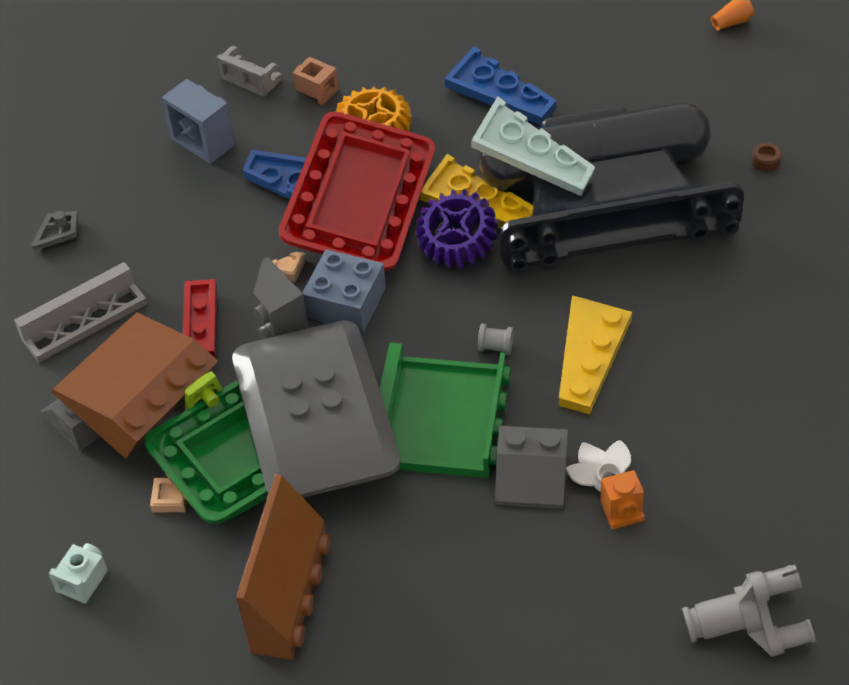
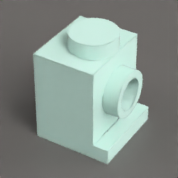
M73 544L57 568L50 570L49 576L56 592L86 604L108 570L102 552L97 547L85 544L81 548Z

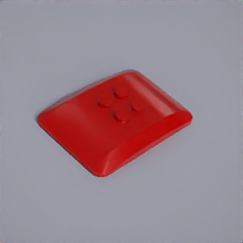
M341 112L325 114L320 122L280 223V239L290 246L322 255L327 249L383 263L384 271L393 269L397 265L434 156L435 145L433 141L419 134Z

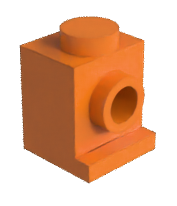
M635 470L601 479L600 503L612 530L645 521L643 514L644 491Z

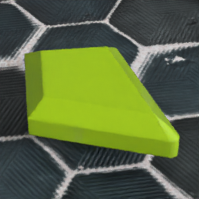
M212 371L204 374L186 388L185 410L194 407V405L202 400L209 407H214L219 403L220 399L215 393L223 388Z

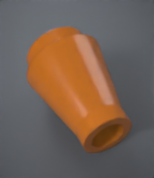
M732 0L719 12L711 16V22L717 31L748 22L750 17L754 15L753 6L749 0Z

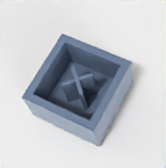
M188 79L181 82L162 97L169 132L173 141L209 164H212L235 146L229 106L223 98L216 97L203 86L197 85Z
M326 249L302 292L307 319L325 324L344 320L351 321L357 325L360 333H364L386 289L384 264Z

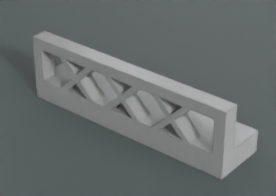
M123 262L20 316L14 321L21 340L39 363L148 303L146 297L134 284L130 268ZM130 292L135 297L134 300L128 303H118L119 298ZM98 309L107 310L106 315L100 318L91 317L92 313ZM70 324H80L79 329L72 333L63 332L65 327ZM44 338L53 339L50 345L40 350L35 345L36 342Z

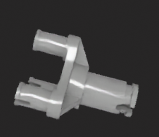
M788 565L787 567L766 573L755 571L745 574L746 579L741 586L734 587L733 594L695 604V608H682L692 643L697 642V638H714L746 629L747 634L773 657L784 654L785 649L816 642L809 619L777 628L776 625L772 624L767 605V601L770 600L769 596L802 589L801 580L795 565Z

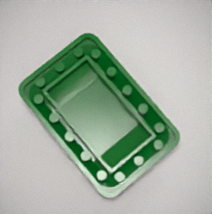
M238 380L215 393L220 399L216 406L209 407L202 400L194 405V407L185 410L152 430L145 439V446L150 456L201 519L210 524L223 523L268 498Z

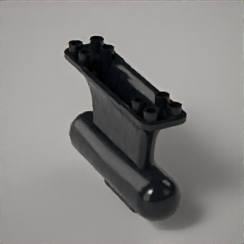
M676 103L629 112L623 106H615L547 118L542 122L541 127H535L538 130L544 129L560 146L566 145L595 166L594 174L582 196L481 151L479 153L478 169L484 182L498 189V191L507 193L533 189L534 204L530 217L510 220L500 229L501 259L503 264L510 267L513 272H522L528 268V265L541 263L545 267H551L557 264L559 260L568 259L571 256L662 240L692 237L694 240L699 241L708 237L710 233L716 232L732 235L740 228L739 223L742 219L744 203L742 187L734 182L709 186L697 185L687 178L677 165V163L689 162L701 156L708 147L711 138L709 119L694 104Z

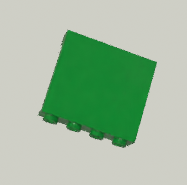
M389 342L379 390L399 450L401 461L399 470L489 478L491 465L496 466L498 445H494L495 438L499 437V427L503 426V418H499L500 411L505 412L507 405V392H503L504 385L509 386L511 380V366H506L504 352H500L499 364L497 365L403 356L402 343Z

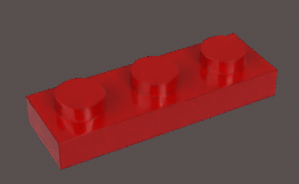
M216 279L185 281L183 334L194 339L216 359Z

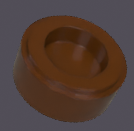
M760 143L752 150L751 162L759 170H775L781 164L782 151L775 144Z

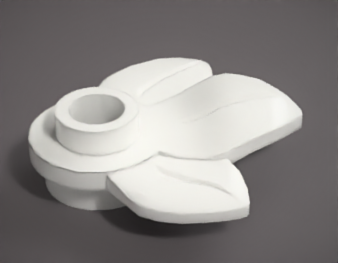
M621 440L613 443L606 452L583 442L578 452V463L568 466L566 471L569 477L577 484L594 486L601 492V479L624 473L631 464V455L629 449Z

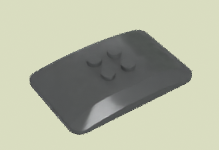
M346 320L246 343L235 349L233 364L268 495L275 474L282 475L305 498L388 477L399 470L401 465L399 450L370 359L356 324Z

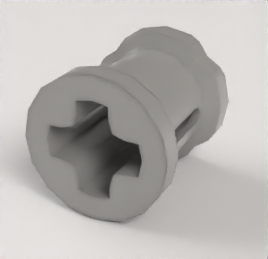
M481 324L478 334V352H484L486 349L502 351L505 355L510 356L514 328H489L487 324Z

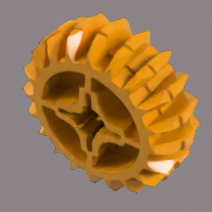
M375 86L369 90L362 87L360 92L352 91L351 96H343V101L337 103L335 111L408 132L412 123L408 102L404 100V96L397 95L396 90L388 92L386 87L380 90L376 89Z

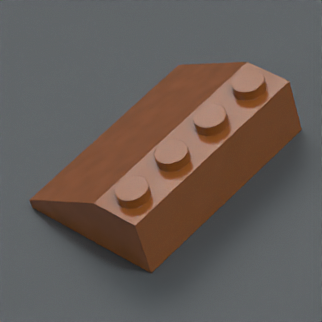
M136 312L56 385L51 393L126 459L146 439L152 430L161 425L185 401L186 388L204 374L211 372L218 363V360L194 339Z
M275 474L236 599L250 652L252 654L293 660L296 647H301L304 641L305 626L303 622L305 615L310 616L314 604L312 591L314 585L320 584L322 577V564L320 563L322 556H327L329 553L331 536L326 534L324 520L282 475Z

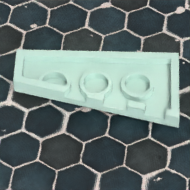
M497 97L474 135L471 147L582 196L594 174L595 166L566 145L560 146L551 139V135L542 128L538 130L527 122L526 116L519 111L513 112L505 106L506 102Z

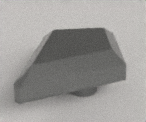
M56 211L55 213L47 214L31 244L33 251L76 238L78 227L77 211Z

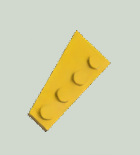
M446 154L424 184L420 195L421 201L429 203L430 199L440 200V192L445 197L450 196L452 189L456 191L457 195H460L464 188L468 191L469 196L476 192L480 199L485 198L489 202L490 207L494 209L495 219H497L498 228L500 229L510 220L530 217L533 205L512 192L505 193L491 187L482 178L475 175L474 169L467 165L464 167L455 163V158L449 154Z
M572 295L559 391V406L590 415L631 323V311Z

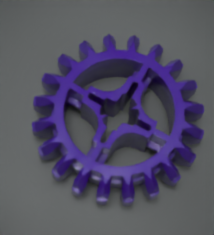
M465 188L460 195H457L453 189L450 196L446 197L440 192V200L430 199V208L422 207V217L417 218L418 228H416V236L419 240L420 249L424 251L428 259L433 258L438 266L444 262L445 266L450 269L454 263H457L458 267L462 269L464 262L467 261L474 266V258L478 256L485 259L484 250H492V241L497 240L498 234L496 230L498 229V221L495 219V211L490 207L489 202L485 198L480 199L476 192L469 196ZM443 221L442 227L438 229L439 233L435 235L438 225ZM480 221L479 228L472 237L471 232L476 228L475 225Z

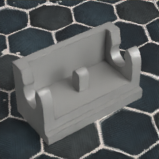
M231 46L222 55L219 54L217 56L220 78L263 97L282 80V73L273 72L278 68V64L270 63L266 68H262L252 62L243 60L240 55L232 57L239 50L238 47Z

